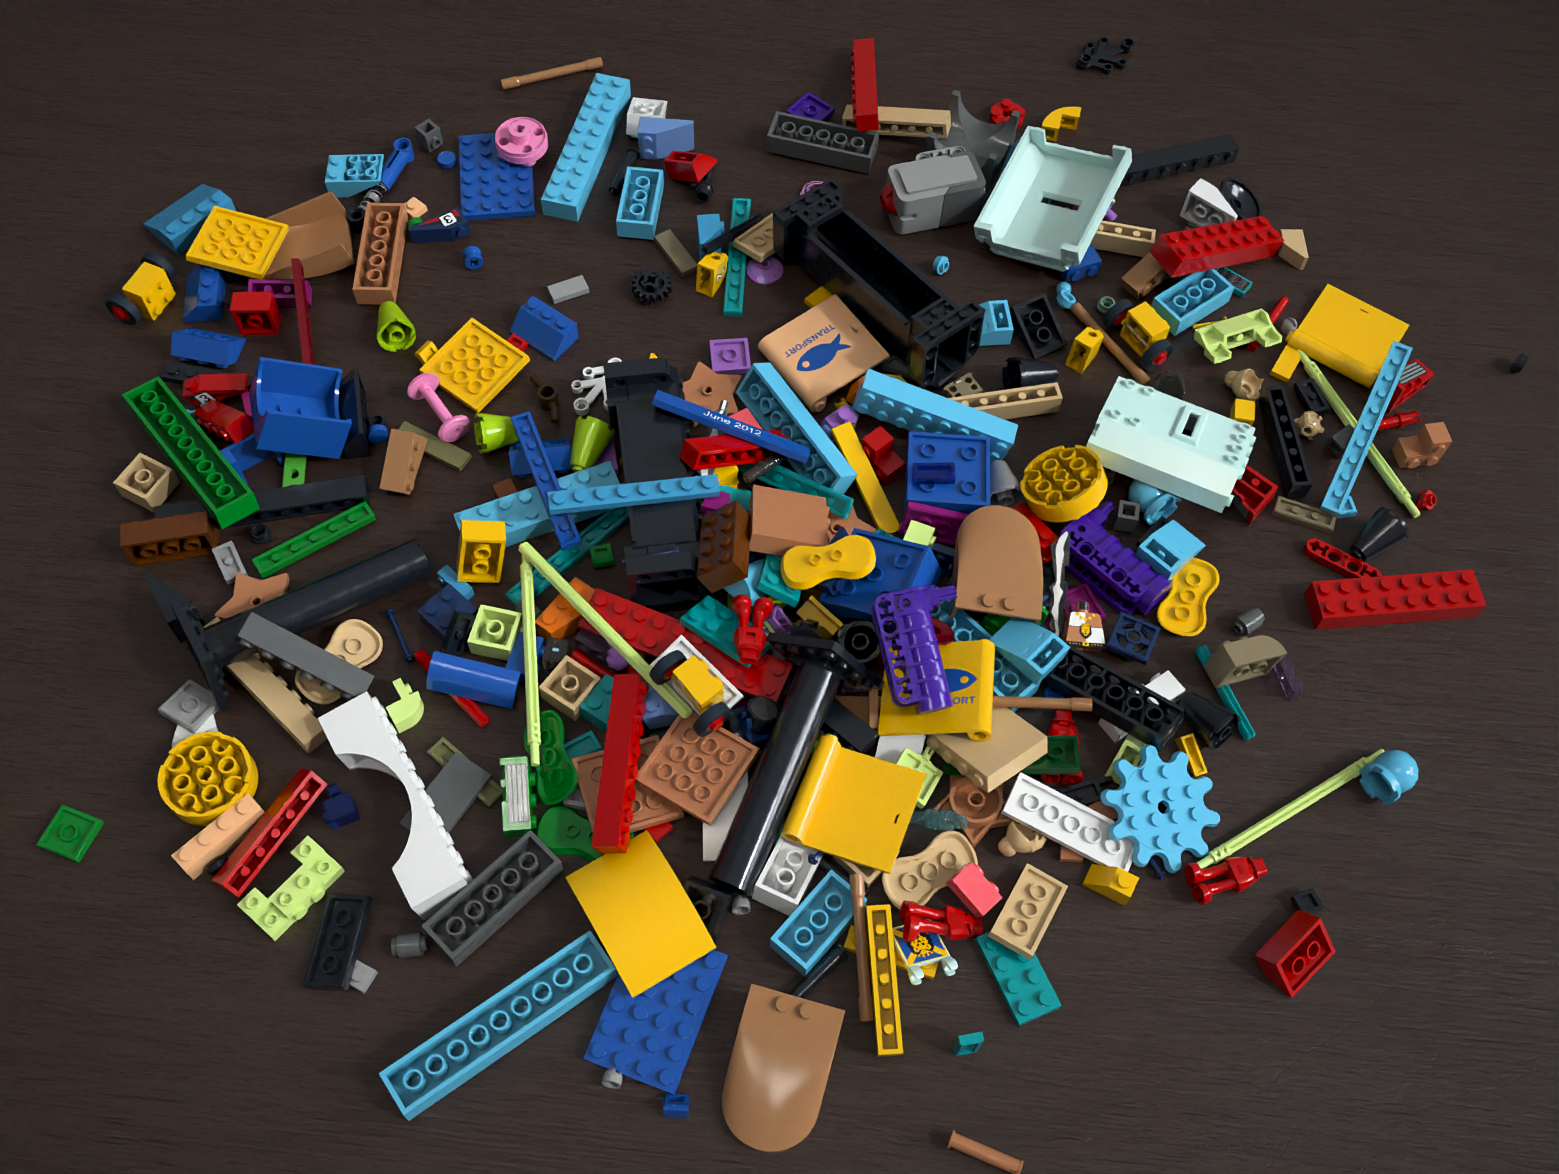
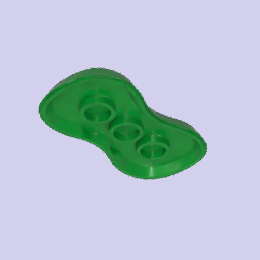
M546 710L539 713L541 745H539L540 765L536 766V788L540 800L545 805L550 806L560 803L574 792L578 784V772L565 750V730L560 716L553 710ZM526 726V729L524 731V746L527 753L530 755V746L527 744L528 737Z
M556 805L546 809L540 816L534 834L555 855H577L585 858L590 863L604 855L591 847L593 833L589 819L575 809L564 805ZM634 832L630 833V839L634 838Z

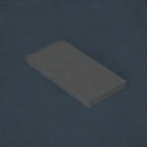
M457 751L425 790L426 794L432 799L435 805L433 808L440 815L444 822L443 827L448 833H450L476 800L478 794L483 791L484 787L493 778L490 773ZM411 809L399 823L408 831H411L412 824Z

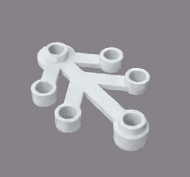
M612 358L608 361V363L621 362L622 360L619 358ZM603 366L584 368L583 377L585 380H575L572 382V391L576 394L581 393L584 388L593 387L585 398H578L574 401V411L578 415L584 416L589 412V405L601 391H603L604 409L608 411L605 377L593 379L595 375L604 374Z

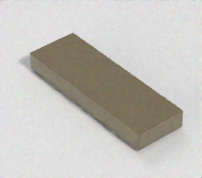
M670 229L654 236V241L682 277L697 271V263Z
M1277 496L1272 511L1273 516L1329 534L1333 532L1337 516L1321 509L1281 496Z

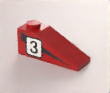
M246 373L200 374L184 380L182 397L197 408H200V404H206L211 399L219 402L247 392L249 375Z

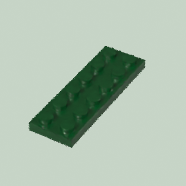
M1077 735L1047 736V753L1020 772L1023 774H1080ZM943 759L944 775H962L956 767L945 762Z

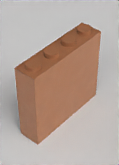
M753 485L749 500V515L751 516L749 551L783 556L788 550L796 546L820 547L829 545L831 531L828 530L830 525L828 515L830 507L826 505V498Z

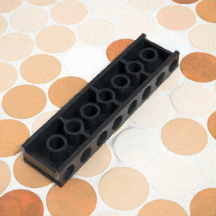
M1067 644L1070 646V649L1065 657L1046 675L1040 684L1065 698H1092V711L1089 712L1145 744L1154 746L1160 752L1182 724L1185 708ZM1074 655L1080 657L1083 662L1078 661ZM1092 665L1098 667L1101 673L1096 671ZM1111 676L1116 677L1120 683L1114 681ZM1130 686L1136 688L1139 691V694L1134 692L1130 688ZM1149 697H1152L1155 700H1157L1159 704H1155L1154 702H1152ZM1168 708L1174 709L1178 715L1173 714Z

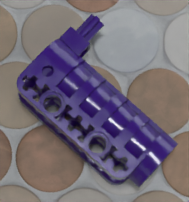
M1106 501L1098 509L1094 508L1078 520H1073L1061 531L1059 537L1066 531L1070 532L1069 561L1071 560L1069 566H1065V570L1082 584L1087 583L1091 591L1118 614L1124 612L1133 615L1139 610L1144 615H1147L1166 596L1173 583L1164 575H1159L1154 571L1148 562L1139 559L1133 550L1123 546L1117 537L1110 535L1104 530L1108 516L1115 510L1113 503ZM1079 563L1084 567V570L1078 571L1073 565ZM1095 578L1098 579V581H1094V582L1091 581V579H1095ZM1105 590H1113L1116 596H1107ZM1128 604V605L1130 606V607H1127L1126 609L1123 608V605L1125 606V605Z

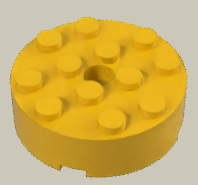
M1063 445L1041 453L1027 465L1024 470L1023 480L1020 481L1021 491L1029 509L1039 519L1048 522L1078 520L1081 516L1089 513L1099 505L1105 496L1108 486L1107 477L1098 455L1093 450L1081 445H1075V447L1065 448Z
M202 732L185 738L169 751L170 755L165 763L160 766L158 773V789L163 801L181 820L196 826H208L246 794L253 798L258 786V770L252 756L238 739L224 735L221 732Z

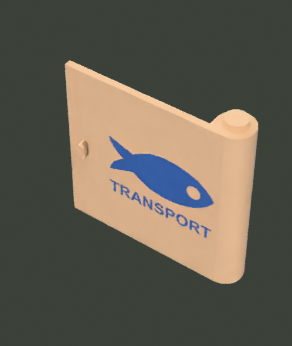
M836 294L765 336L758 344V349L811 412L823 410L826 406V397L890 357L887 351Z

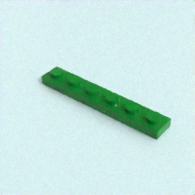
M366 501L253 558L252 561L262 578H265L375 521L376 517Z

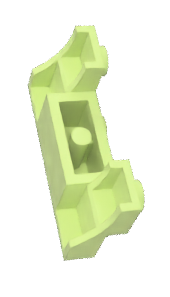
M1261 308L1195 329L1194 340L1204 348V355L1215 364L1231 359L1232 352L1229 350L1231 348L1253 341H1258L1264 347H1270L1282 342V335L1273 326L1268 313Z
M309 836L290 852L302 865L268 899L259 890L253 888L237 904L274 941L296 920L301 919L307 913L308 908L314 902H318L324 896L325 891L345 872L342 866L332 859Z

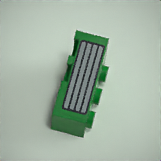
M527 756L500 758V766L503 770V780H501V787H503V832L506 839L522 838L528 831L531 830L533 832V829L537 828V815H533V807H537L536 793L533 794V786H536V773H532Z

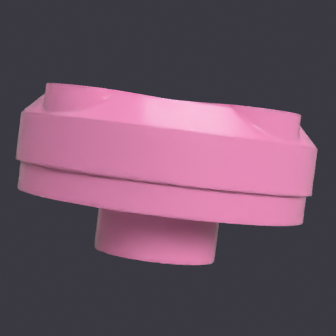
M516 117L505 121L498 127L495 134V144L500 158L510 163L530 167L546 153L548 138L545 128L537 120L528 117Z

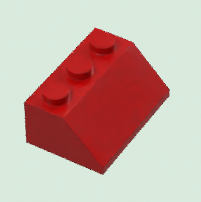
M1298 909L1254 956L1262 972L1288 997L1293 998L1336 951L1321 918Z

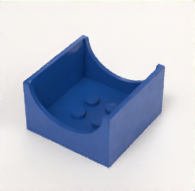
M260 357L249 392L256 449L339 459L352 425L351 419L341 420L339 416L338 398L342 369Z
M909 431L904 457L906 464L903 484V515L909 501L970 514L981 507L990 506V437Z
M854 528L851 535L866 537L872 543L876 554L875 567L868 575L862 578L846 579L842 589L837 592L835 597L822 593L819 600L841 622L842 618H856L873 623L871 608L878 596L919 586L935 584L936 587L942 570L930 546ZM889 626L883 627L884 629L893 633L892 629Z

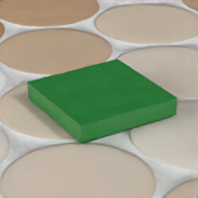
M62 804L36 845L39 848L79 863L104 822L101 819Z

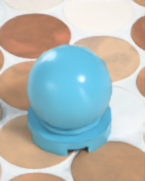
M1136 479L1133 480L1129 487L1128 498L1130 502L1140 503L1139 512L1145 513L1143 518L1150 526H1153L1156 523L1155 521L1162 516L1164 518L1169 517L1178 507L1176 502L1181 501L1177 495Z
M1387 750L1381 753L1373 763H1368L1359 770V773L1362 775L1359 781L1364 791L1372 799L1377 797L1383 801V805H1391L1400 798L1401 793L1410 790L1418 780L1419 768L1416 761L1407 752Z

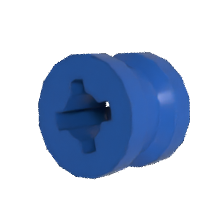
M468 246L463 250L462 254L465 259L466 268L475 270L483 265V258L481 257L479 247Z

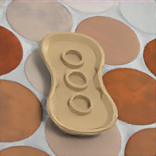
M350 619L341 623L335 629L329 644L324 650L358 668H362L378 658L382 651L383 641L380 634L371 625L362 620ZM297 670L295 675L297 688L311 701L318 704H330L340 698L341 692L337 690L328 691L319 686L320 681L316 679L309 681L299 675L301 671Z
M957 831L940 833L924 851L914 856L897 858L891 873L883 872L882 883L890 901L899 910L904 900L914 901L924 906L935 892L947 886L946 882L962 866L970 862L978 865L975 850L969 840Z

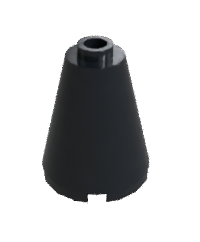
M1018 357L1006 359L1005 362H1008L1007 366L1003 367L1002 380L1005 389L1054 383L1059 375V371L1053 363Z
M1381 507L1376 510L1351 545V555L1365 562L1406 541L1409 538L1407 536L1410 532L1409 528L1399 515L1393 516L1388 513L1391 511L1390 509Z
M853 621L842 630L839 644L862 664L871 662L879 656L880 648L874 624L868 621Z
M1194 692L1185 693L1179 699V706L1185 708L1184 716L1210 750H1213V747L1218 749L1234 735L1233 727L1235 725L1239 727L1241 723V718L1236 713Z

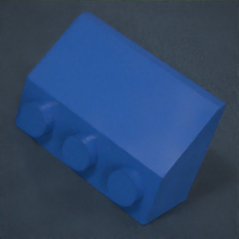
M198 264L188 274L183 322L222 320L227 281L225 270Z
M532 296L520 307L510 330L511 335L514 333L528 342L530 347L553 362L579 338L577 323L535 296Z
M195 328L172 332L171 355L178 356L179 360L190 361L194 359L199 364H209L210 362L215 363L216 367L227 368L228 365L236 363L246 338Z
M570 438L542 441L553 471L566 473L569 472V469H573L570 466L572 452ZM520 443L510 444L509 458L512 476L517 475V478L528 477L531 471Z

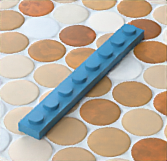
M717 474L553 491L547 492L550 515L718 497L720 496V488Z

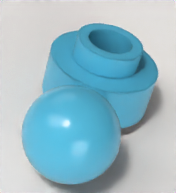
M1067 282L1059 283L1056 288L1058 294L1056 297L1057 303L1064 309H1070L1076 303L1075 297L1071 294V286Z

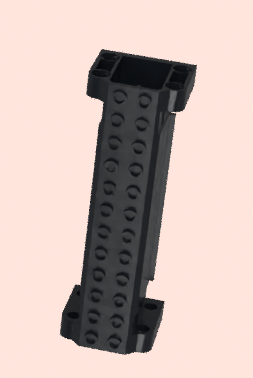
M833 178L828 179L773 211L774 251L786 262L791 260L797 261L832 295L836 294L858 319L905 362L910 364L909 375L922 387L928 385L935 386L964 367L969 358L977 352L980 346L985 310L974 300L959 307L850 210H843V187ZM817 227L816 233L812 234L811 230Z
M664 358L603 363L611 431L614 429L615 433L620 435L625 484L694 477L695 470L679 458L684 439H690L688 419L652 405L657 390L685 400L682 389V376H678L677 368L669 365L668 361ZM699 499L628 506L632 546L624 547L630 601L660 613L690 610L707 596L708 589L697 579L702 517ZM675 546H679L680 552L642 556L662 551L675 549Z

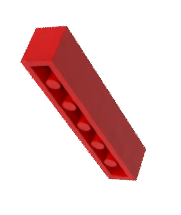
M779 430L767 431L777 436L790 440ZM731 435L684 439L679 456L693 470L787 459L784 455Z
M300 768L211 881L228 894L239 898L327 786V783L313 771Z

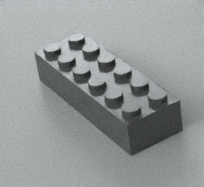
M776 111L767 134V152L869 174L878 148L879 133L871 131L857 132V128Z
M253 612L248 615L235 637L239 639V645L249 650L252 647L260 650V656L268 660L275 658L281 661L279 663L280 666L290 671L294 668L301 671L299 674L301 677L309 681H314V679L320 681L319 686L328 691L337 690L341 692L339 696L348 701L365 693L374 678L370 673Z
M530 830L422 925V928L457 967L564 871L562 862Z

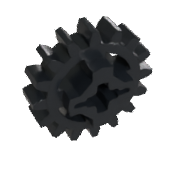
M647 267V271L641 269L640 274L635 273V278L631 280L634 297H639L640 302L646 300V304H649L650 301L656 304L657 300L663 302V297L668 298L669 293L672 292V279H669V274H664L663 269L657 271V267L653 270Z

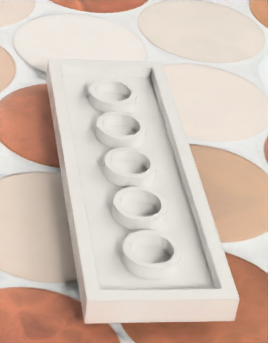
M1021 772L1018 774L1001 814L1099 865L1114 866L1127 872L1129 871L1134 844L1128 838H1123L1119 841H1113L1109 838L1108 828L1115 821Z

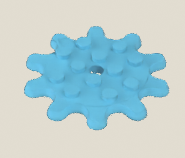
M1146 744L1141 747V762L1138 766L1131 765L1125 759H1117L1113 763V769L1121 781L1120 787L1116 790L1105 789L1100 795L1102 803L1113 807L1118 814L1117 821L1108 828V836L1113 841L1128 838L1133 842L1134 852L1132 861L1136 866L1144 867L1149 862L1151 856L1158 855L1162 858L1164 867L1169 873H1177L1181 868V853L1184 850L1190 851L1197 858H1203L1208 853V846L1201 837V830L1205 826L1215 827L1220 822L1219 814L1207 809L1203 801L1204 794L1211 790L1213 783L1210 778L1205 776L1198 777L1197 779L1189 776L1187 773L1189 758L1186 753L1177 751L1173 753L1169 762H1163L1158 756L1157 749L1150 744ZM1159 802L1167 806L1164 814L1158 810Z

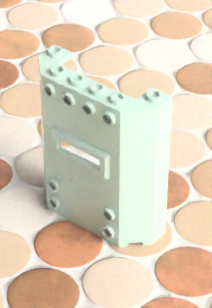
M1027 126L974 224L976 239L991 246L990 250L994 254L1064 272L1072 265H1080L1132 162L1131 149L1113 145V157L1046 142L1045 129ZM1045 197L1078 205L1079 207L1075 211L1042 203L1041 201Z
M1119 376L1097 419L1086 447L1098 455L1103 467L1222 513L1224 507H1229L1234 495H1231L1236 480H1241L1256 437L1253 436L1255 428L1247 423H1240L1159 392L1152 387L1138 384L1134 380ZM1184 428L1193 431L1191 437L1182 434Z

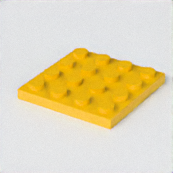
M214 206L188 250L186 260L263 280L289 231L288 225Z
M471 318L419 370L421 374L434 373L437 375L439 387L476 413H479L530 361V358L527 354L474 318Z

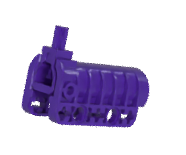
M934 584L882 594L875 599L871 608L873 624L893 703L900 708L915 705L917 716L953 707L930 613L933 611V608L938 607L939 602L957 598V591L954 585L936 589ZM889 626L893 633H886L883 627ZM892 647V650L897 651L898 654L894 655V652H889V649ZM894 669L901 670L903 678L897 677L894 674ZM903 691L904 694H908L909 698L901 697L900 693Z

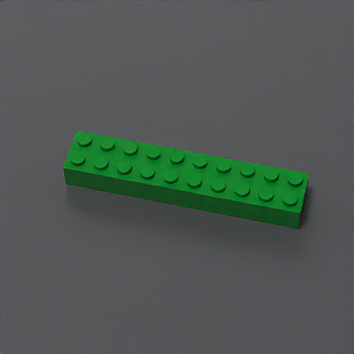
M159 376L122 394L129 411L222 530L260 509L252 490Z

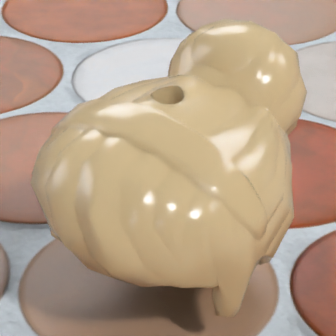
M1244 369L1227 372L1224 378L1225 384L1232 388L1233 393L1238 399L1254 402L1259 399V390L1264 379H1259L1255 375L1254 370Z
M1012 821L1008 825L1006 836L998 843V850L1007 857L1015 855L1016 852L1033 853L1041 849L1047 839L1043 835L1033 832L1032 829Z

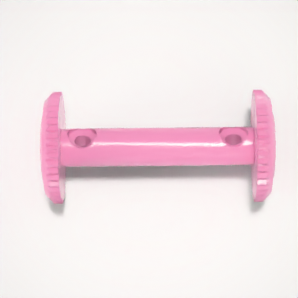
M423 373L416 376L408 386V396L413 400L425 398L443 423L438 431V437L444 442H453L463 437L469 429L470 420L465 415L453 417L434 392L439 384L438 376L434 373Z

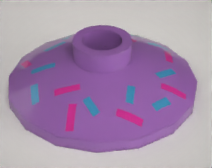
M769 256L761 263L752 259L746 268L750 280L760 285L776 283L783 274L782 264L772 256Z

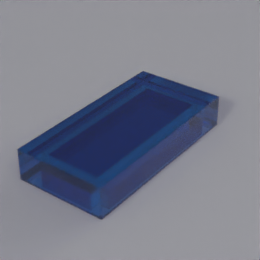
M954 463L912 464L913 484H955Z

